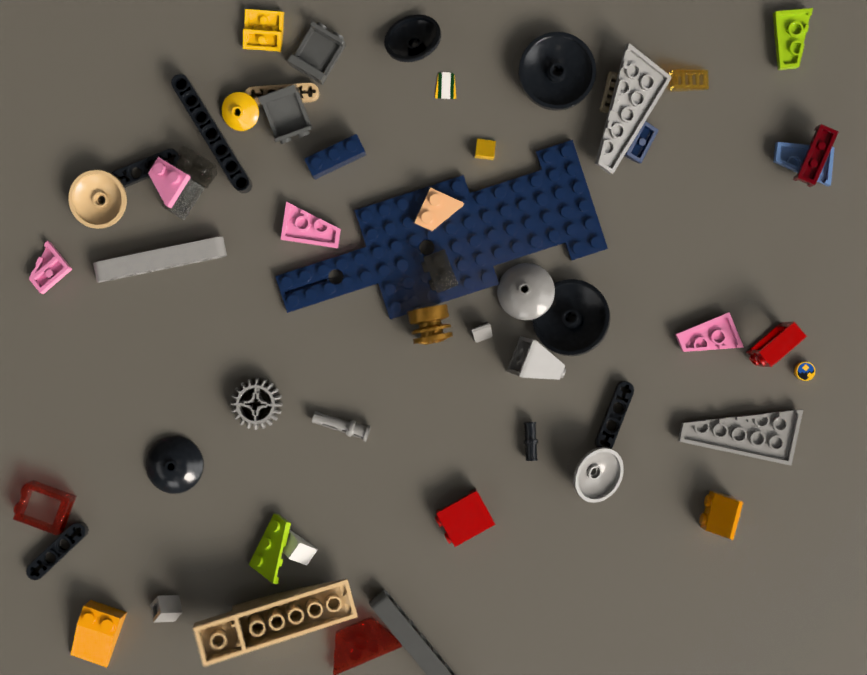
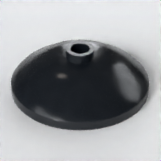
M410 15L398 20L389 28L385 35L384 45L390 57L397 61H419L429 56L437 48L441 40V30L439 24L429 16Z
M171 436L158 441L150 449L146 458V472L152 484L159 490L171 494L183 493L194 487L200 480L204 469V460L200 449L191 440L180 436ZM170 463L174 464V470L169 468Z

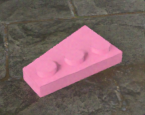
M286 202L281 240L338 249L341 229Z
M730 312L675 334L682 352L744 348Z

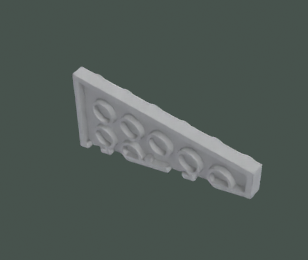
M630 43L625 45L595 162L597 166L609 175L615 172L672 79L668 73Z
M803 409L682 422L678 441L792 465Z

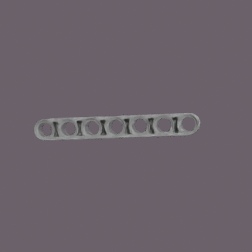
M214 237L93 263L96 281L106 282L226 257L227 252L224 238Z

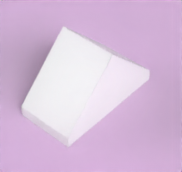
M290 530L286 547L283 548L282 552L288 559L308 565L318 549Z

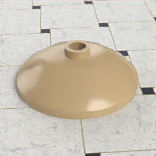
M102 170L84 172L74 180L69 190L70 209L75 218L87 227L96 229L110 227L118 222L125 212L127 205L125 189L119 179L109 172ZM102 196L105 198L104 203L100 200Z

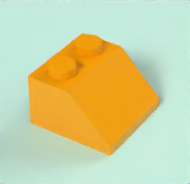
M709 491V495L707 494L704 500V513L701 514L699 519L700 527L705 531L734 540L743 502L726 494Z

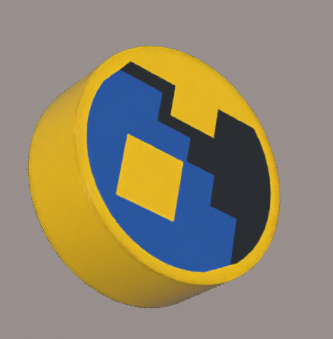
M800 362L795 366L794 374L799 380L809 381L815 375V367L809 362Z

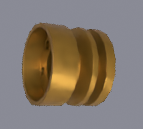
M447 304L408 311L410 324H419L418 329L411 331L412 334H421V338L413 339L414 344H432L453 337L452 332L443 333L444 328L451 327V324H442L441 320L449 317Z

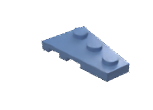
M776 142L773 162L798 173L810 145ZM835 147L831 148L817 182L826 186H831Z

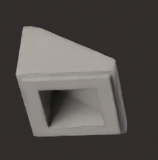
M489 323L472 328L471 330L476 343L493 337Z

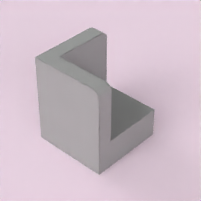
M179 595L157 596L150 605L153 623L174 622L183 613Z

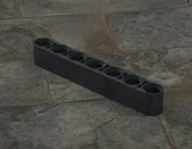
M175 75L171 81L174 91L232 186L240 193H248L252 189V181L198 92L185 75ZM186 81V86L183 89H179V83ZM191 98H196L194 105H188ZM206 114V119L203 122H199V116ZM216 130V136L212 139L208 138L209 132ZM220 147L227 148L225 154H218ZM231 163H236V169L229 172L228 166ZM242 179H246V186L244 188H239L238 182Z

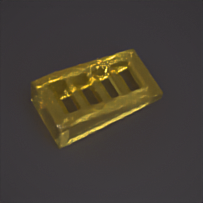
M678 69L671 70L669 73L672 77L670 80V92L709 89L708 70ZM699 75H703V85H700ZM678 76H681V85L678 84ZM685 76H688V85L685 83ZM692 76H695L696 85L692 83Z

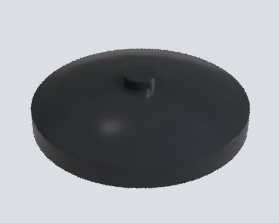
M565 32L546 33L534 39L522 54L518 71L519 81L526 96L536 105L548 110H566L583 101L591 91L596 78L595 59L589 47L578 37Z
M568 279L554 283L555 297L551 307L545 314L532 320L538 339L545 347L559 355L579 356L590 352L603 341L610 326V310L605 297L595 286L582 280Z

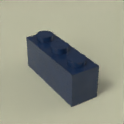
M357 134L304 160L313 178L316 180L366 156V153Z

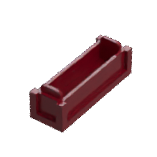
M822 124L815 127L814 131L816 132L797 175L793 177L794 181L804 182L808 187L816 185L839 131Z

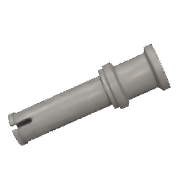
M315 411L312 423L344 432L348 437L361 438L364 442L367 441L371 425L364 426L356 423L354 420L349 422Z

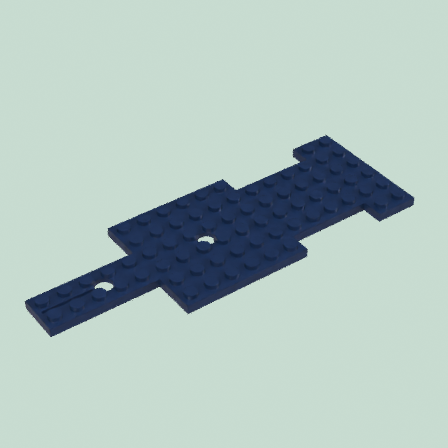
M573 140L536 151L541 168L540 171L469 193L464 175L355 210L366 247L275 276L287 313L379 284L391 320L408 314V311L431 307L498 285L499 282L493 266L565 243L570 261L608 249ZM430 187L464 203L462 208L457 210L433 231L414 224ZM424 240H430L434 244V251L429 255L422 254L419 249L420 243ZM338 269L343 273L344 278L340 284H332L329 281V273L332 270Z

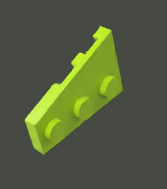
M813 8L775 11L773 13L778 70L797 69L800 66L805 45L804 40L808 32V23Z
M275 513L248 565L271 583L278 584L279 577H277L279 566L282 567V551L287 544L291 523Z

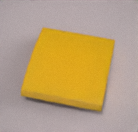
M245 9L243 49L281 52L284 12Z

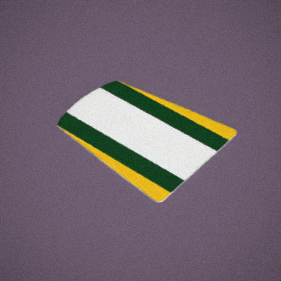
M442 72L438 74L435 98L456 99L455 76L453 73Z

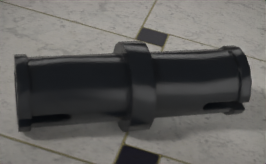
M525 422V440H523V444H525L526 461H538L536 422Z

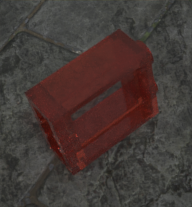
M34 480L24 484L20 491L21 499L13 510L15 513L13 520L54 535L64 532L77 496ZM33 491L61 501L53 524L24 514Z

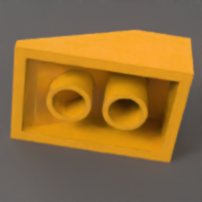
M93 600L83 606L76 626L71 655L108 667L127 612Z

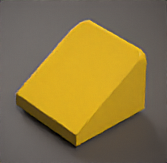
M477 139L474 158L494 160L496 141Z

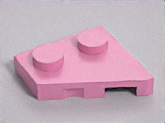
M159 157L148 172L164 204L172 208L189 181L190 176Z
M49 241L45 242L44 246L46 248L42 257H38L36 267L32 270L29 277L31 283L41 294L46 293L72 270L70 265Z

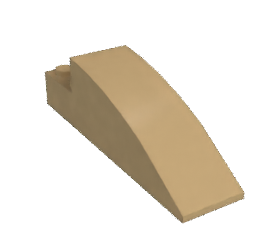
M348 579L289 590L232 606L233 611L195 622L193 629L203 666H208L358 616Z

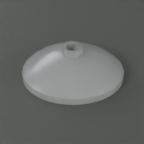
M522 263L511 267L503 274L498 284L497 295L501 307L507 314L519 320H533L549 310L554 301L555 287L551 276L545 269L535 264ZM524 286L528 287V291L526 293H523L521 291L522 287Z
M599 447L589 451L582 457L573 477L574 489L580 498L590 503H597L606 500L617 490L624 473V465L620 455L610 448Z

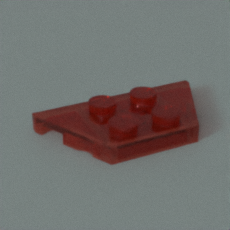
M372 616L340 629L335 634L333 674L337 675L401 648L402 644Z

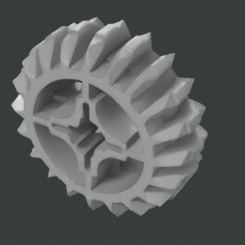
M255 378V384L252 379H248V386L245 382H242L241 387L243 389L235 388L239 395L232 394L231 396L237 399L230 402V405H236V408L232 409L231 412H238V415L234 418L235 420L240 417L242 418L240 425L248 422L246 425L248 429L251 428L252 424H254V430L259 428V424L262 429H265L266 423L269 426L273 424L271 418L275 421L278 420L275 413H282V410L277 409V406H283L282 402H277V399H281L282 395L276 396L275 393L279 389L276 388L272 391L271 388L274 384L270 383L266 386V379H263L261 384L259 378ZM254 388L251 400L242 401L245 393ZM260 389L268 393L271 401L262 398ZM256 399H258L263 405L257 407L256 409L255 406H253V404L248 403H252L256 401ZM242 406L251 409L253 418L244 412ZM271 407L270 413L265 418L259 419L262 408Z

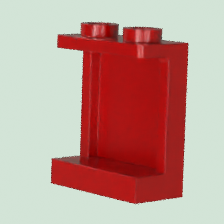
M476 488L471 490L470 494L443 509L436 510L437 516H435L439 527L443 526L446 533H444V536L449 544L453 543L454 547L495 525Z

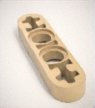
M294 84L254 86L247 88L244 93L252 95V92H255L256 95H262L261 91H263L264 96L271 90L278 91ZM297 84L298 89L302 88V92H308L309 88L316 91V93L312 94V97H309L308 94H302L303 103L314 102L318 99L320 93L315 84ZM255 97L258 106H262L258 97Z

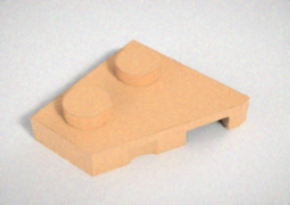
M430 187L414 224L433 231L457 210L462 208L464 203Z

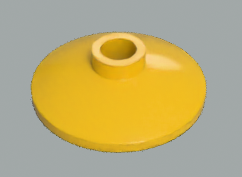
M235 92L225 98L222 104V116L230 128L237 131H245L257 123L259 107L251 95L244 92ZM237 108L241 111L239 116L235 113Z

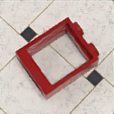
M781 322L747 351L750 355L749 360L755 366L772 367L807 336L795 322Z

